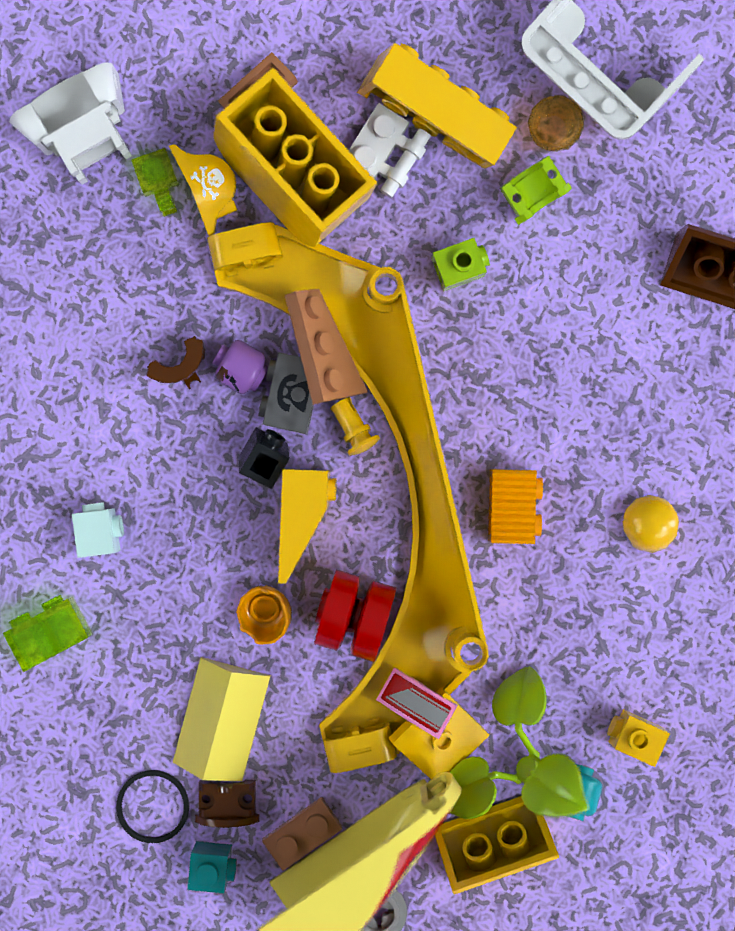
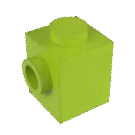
M475 238L433 252L431 256L443 292L483 278L487 273L485 267L490 265L485 247L483 245L477 246Z

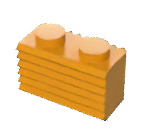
M490 469L488 542L535 544V536H541L542 515L536 514V500H542L543 479L536 478L537 470Z

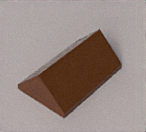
M687 224L676 232L660 286L735 309V238Z

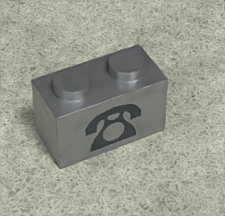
M279 352L277 361L271 359L269 363L266 381L272 382L269 396H262L258 416L264 417L263 425L308 435L314 405L301 357Z

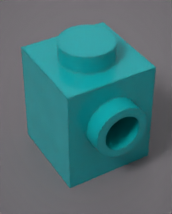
M196 841L190 856L187 890L225 893L228 881L234 882L237 859L231 858L232 844Z

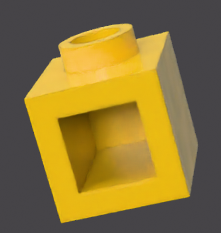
M623 709L620 717L614 716L607 731V735L610 736L608 742L614 749L653 767L656 766L670 736V733L662 726Z

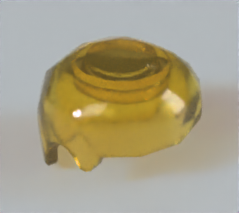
M563 95L543 98L532 108L529 116L528 127L530 137L541 149L546 151L559 152L568 150L579 141L584 129V115L581 108L574 101Z

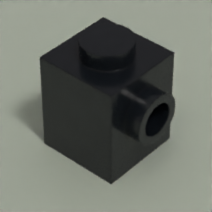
M256 427L238 457L239 473L272 489L282 473V469L285 468L290 459L288 443L285 442V438L273 430L267 429L263 431Z

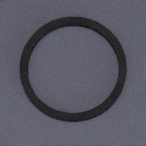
M159 770L140 772L132 776L123 785L118 794L116 803L118 820L123 829L138 841L144 843L167 841L183 828L189 814L187 792L180 781L169 773ZM147 776H158L169 780L177 787L183 799L184 810L181 821L174 830L160 837H146L138 834L127 824L122 812V801L128 787L136 780Z

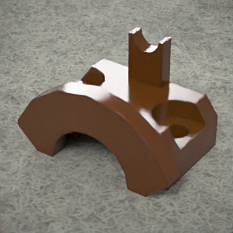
M195 336L185 340L186 355L179 365L165 367L161 362L154 360L147 366L146 376L160 383L184 381L190 390L192 381L202 382L195 371L199 368L201 361L205 359L203 340Z
M210 780L199 781V814H195L196 823L208 827L232 828L248 826L260 821V814L256 813V780H245L228 784L215 783ZM203 795H208L210 800L205 801ZM250 795L252 800L247 801L244 796Z

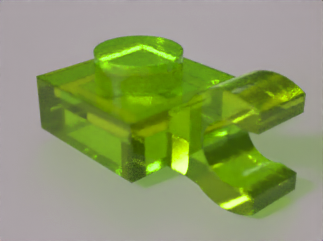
M162 148L131 159L145 197L155 194L158 207L164 217L177 213L178 211L169 188L178 186L179 182L167 149Z

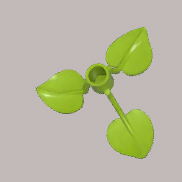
M524 667L504 680L496 689L492 700V711L496 720L505 726L515 724V731L528 750L529 756L519 760L516 766V774L499 771L489 773L488 763L481 757H469L460 761L450 771L460 785L461 793L449 814L463 819H473L487 813L497 795L496 785L492 781L494 779L513 781L516 784L524 783L521 790L522 800L525 806L537 815L566 817L588 810L581 774L575 762L568 756L559 753L550 754L540 759V753L535 750L523 731L522 724L535 725L541 720L547 704L543 680L532 667Z

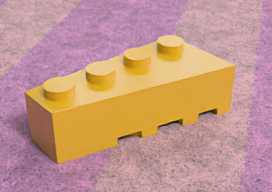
M393 43L377 57L359 87L358 94L368 99L372 93L381 98L383 106L394 113L413 117L412 123L415 125V128L423 129L433 137H437L438 133L443 135L442 143L482 168L485 169L496 164L517 128L509 122L510 117L504 111L496 107L489 108L479 101L480 96L475 91L466 86H461L460 88L449 80L450 76L445 70L436 65L429 67L418 59V52L406 44L401 43L398 45Z

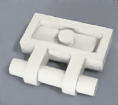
M378 103L350 147L349 152L374 179L378 174L387 179L380 191L392 198L399 187L403 188L409 179L407 173L414 162L421 160L426 152L424 147L431 135L419 128L414 137L408 139L403 134L409 126V121ZM397 147L404 151L395 167H392L386 161L394 148Z

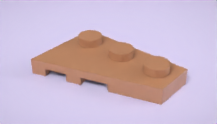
M302 290L286 294L285 298L313 405L368 393L320 290Z

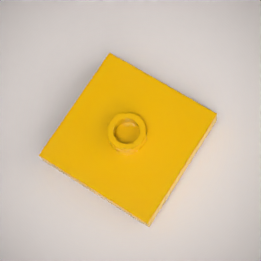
M442 687L436 693L458 706L439 739L408 720L388 737L391 743L431 780L438 773H450L456 764L466 759L490 736L486 729Z

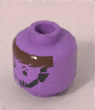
M235 340L230 347L222 344L212 361V364L218 366L215 372V379L239 394H245L249 390L255 392L268 371V366L265 365L266 357L261 351L242 340Z

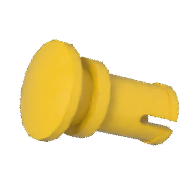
M350 397L342 399L330 407L345 433L343 439L352 446L347 452L349 456L369 450L380 440L379 435L371 437L369 434L370 426L368 424L364 425Z

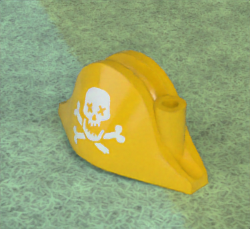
M175 144L170 145L169 148L191 188L208 236L214 235L217 219L237 210L233 200L237 188L235 174L223 159L215 155H194L181 150Z

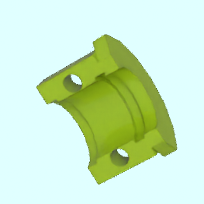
M546 156L512 177L510 181L499 189L517 216L515 221L520 225L533 217L544 206L568 193L572 187L569 182H565L550 156ZM549 170L554 174L552 179L548 177ZM514 194L519 197L517 203L513 201Z

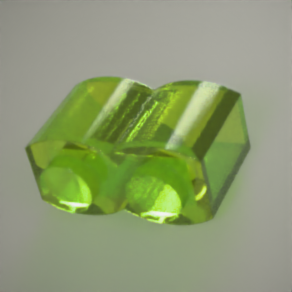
M60 594L41 604L44 610L42 613L31 617L29 612H26L8 622L11 629L2 634L23 672L93 635L74 597L63 600Z

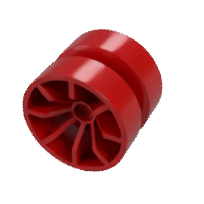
M336 569L330 589H324L314 623L319 624L314 644L337 651L341 647L347 632L353 634L351 655L375 662L392 608L396 587L373 580L364 599L357 597L360 584L359 576Z

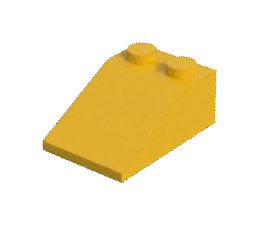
M282 469L278 583L286 584L325 515L329 507V501L336 500L337 478H330V471Z

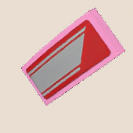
M397 668L393 669L376 699L401 717L438 739L441 737L458 706Z

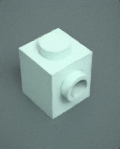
M104 502L82 505L83 512L72 514L77 558L112 554L120 551L119 537L124 536L122 517L121 515H116L115 508L105 509Z

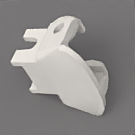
M112 63L98 64L87 71L62 81L35 98L31 103L15 111L9 120L11 125L45 155L54 153L57 157L61 156L71 175L75 176L82 185L88 182L82 170L111 153L119 150L125 159L132 157L115 127V124L120 122L119 115L123 114L125 109L120 77Z

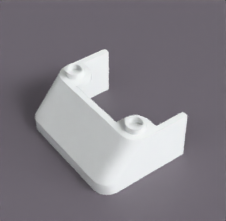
M552 0L525 30L522 37V49L525 56L611 137L620 140L628 139L636 134L697 70L704 60L698 54L667 89L655 79L642 78L633 83L624 93L572 44L580 36L585 26L584 13L572 0Z

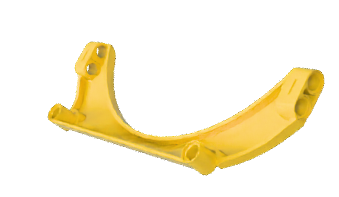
M273 222L220 232L207 237L219 287L265 302L288 315L290 314L285 298L286 294L302 290H320L359 375L383 411L400 451L407 476L412 512L410 566L402 602L391 631L375 662H373L348 696L319 724L331 773H342L385 763L397 758V754L400 753L388 737L406 721L405 718L376 700L393 669H399L434 692L442 687L448 694H451L472 671L481 669L489 657L403 279L400 273L391 267L380 268L319 243L315 247L307 246L288 229L275 225ZM383 277H388L395 281L397 289L393 294L384 296L376 290V282ZM472 642L480 646V653L476 659L465 660L460 656L461 648L465 644Z

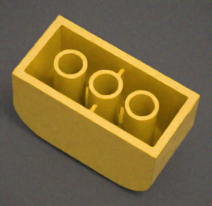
M274 68L268 71L216 116L213 136L219 151L227 163L282 224L307 246L315 247L370 198L378 183Z

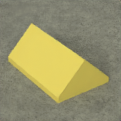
M200 657L173 763L202 780L242 781L271 675Z

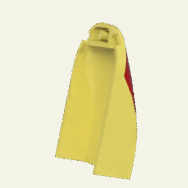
M449 772L438 773L429 782L422 779L407 787L270 880V885L287 909L260 926L258 931H361L389 899L425 851L458 800L461 787L453 775Z

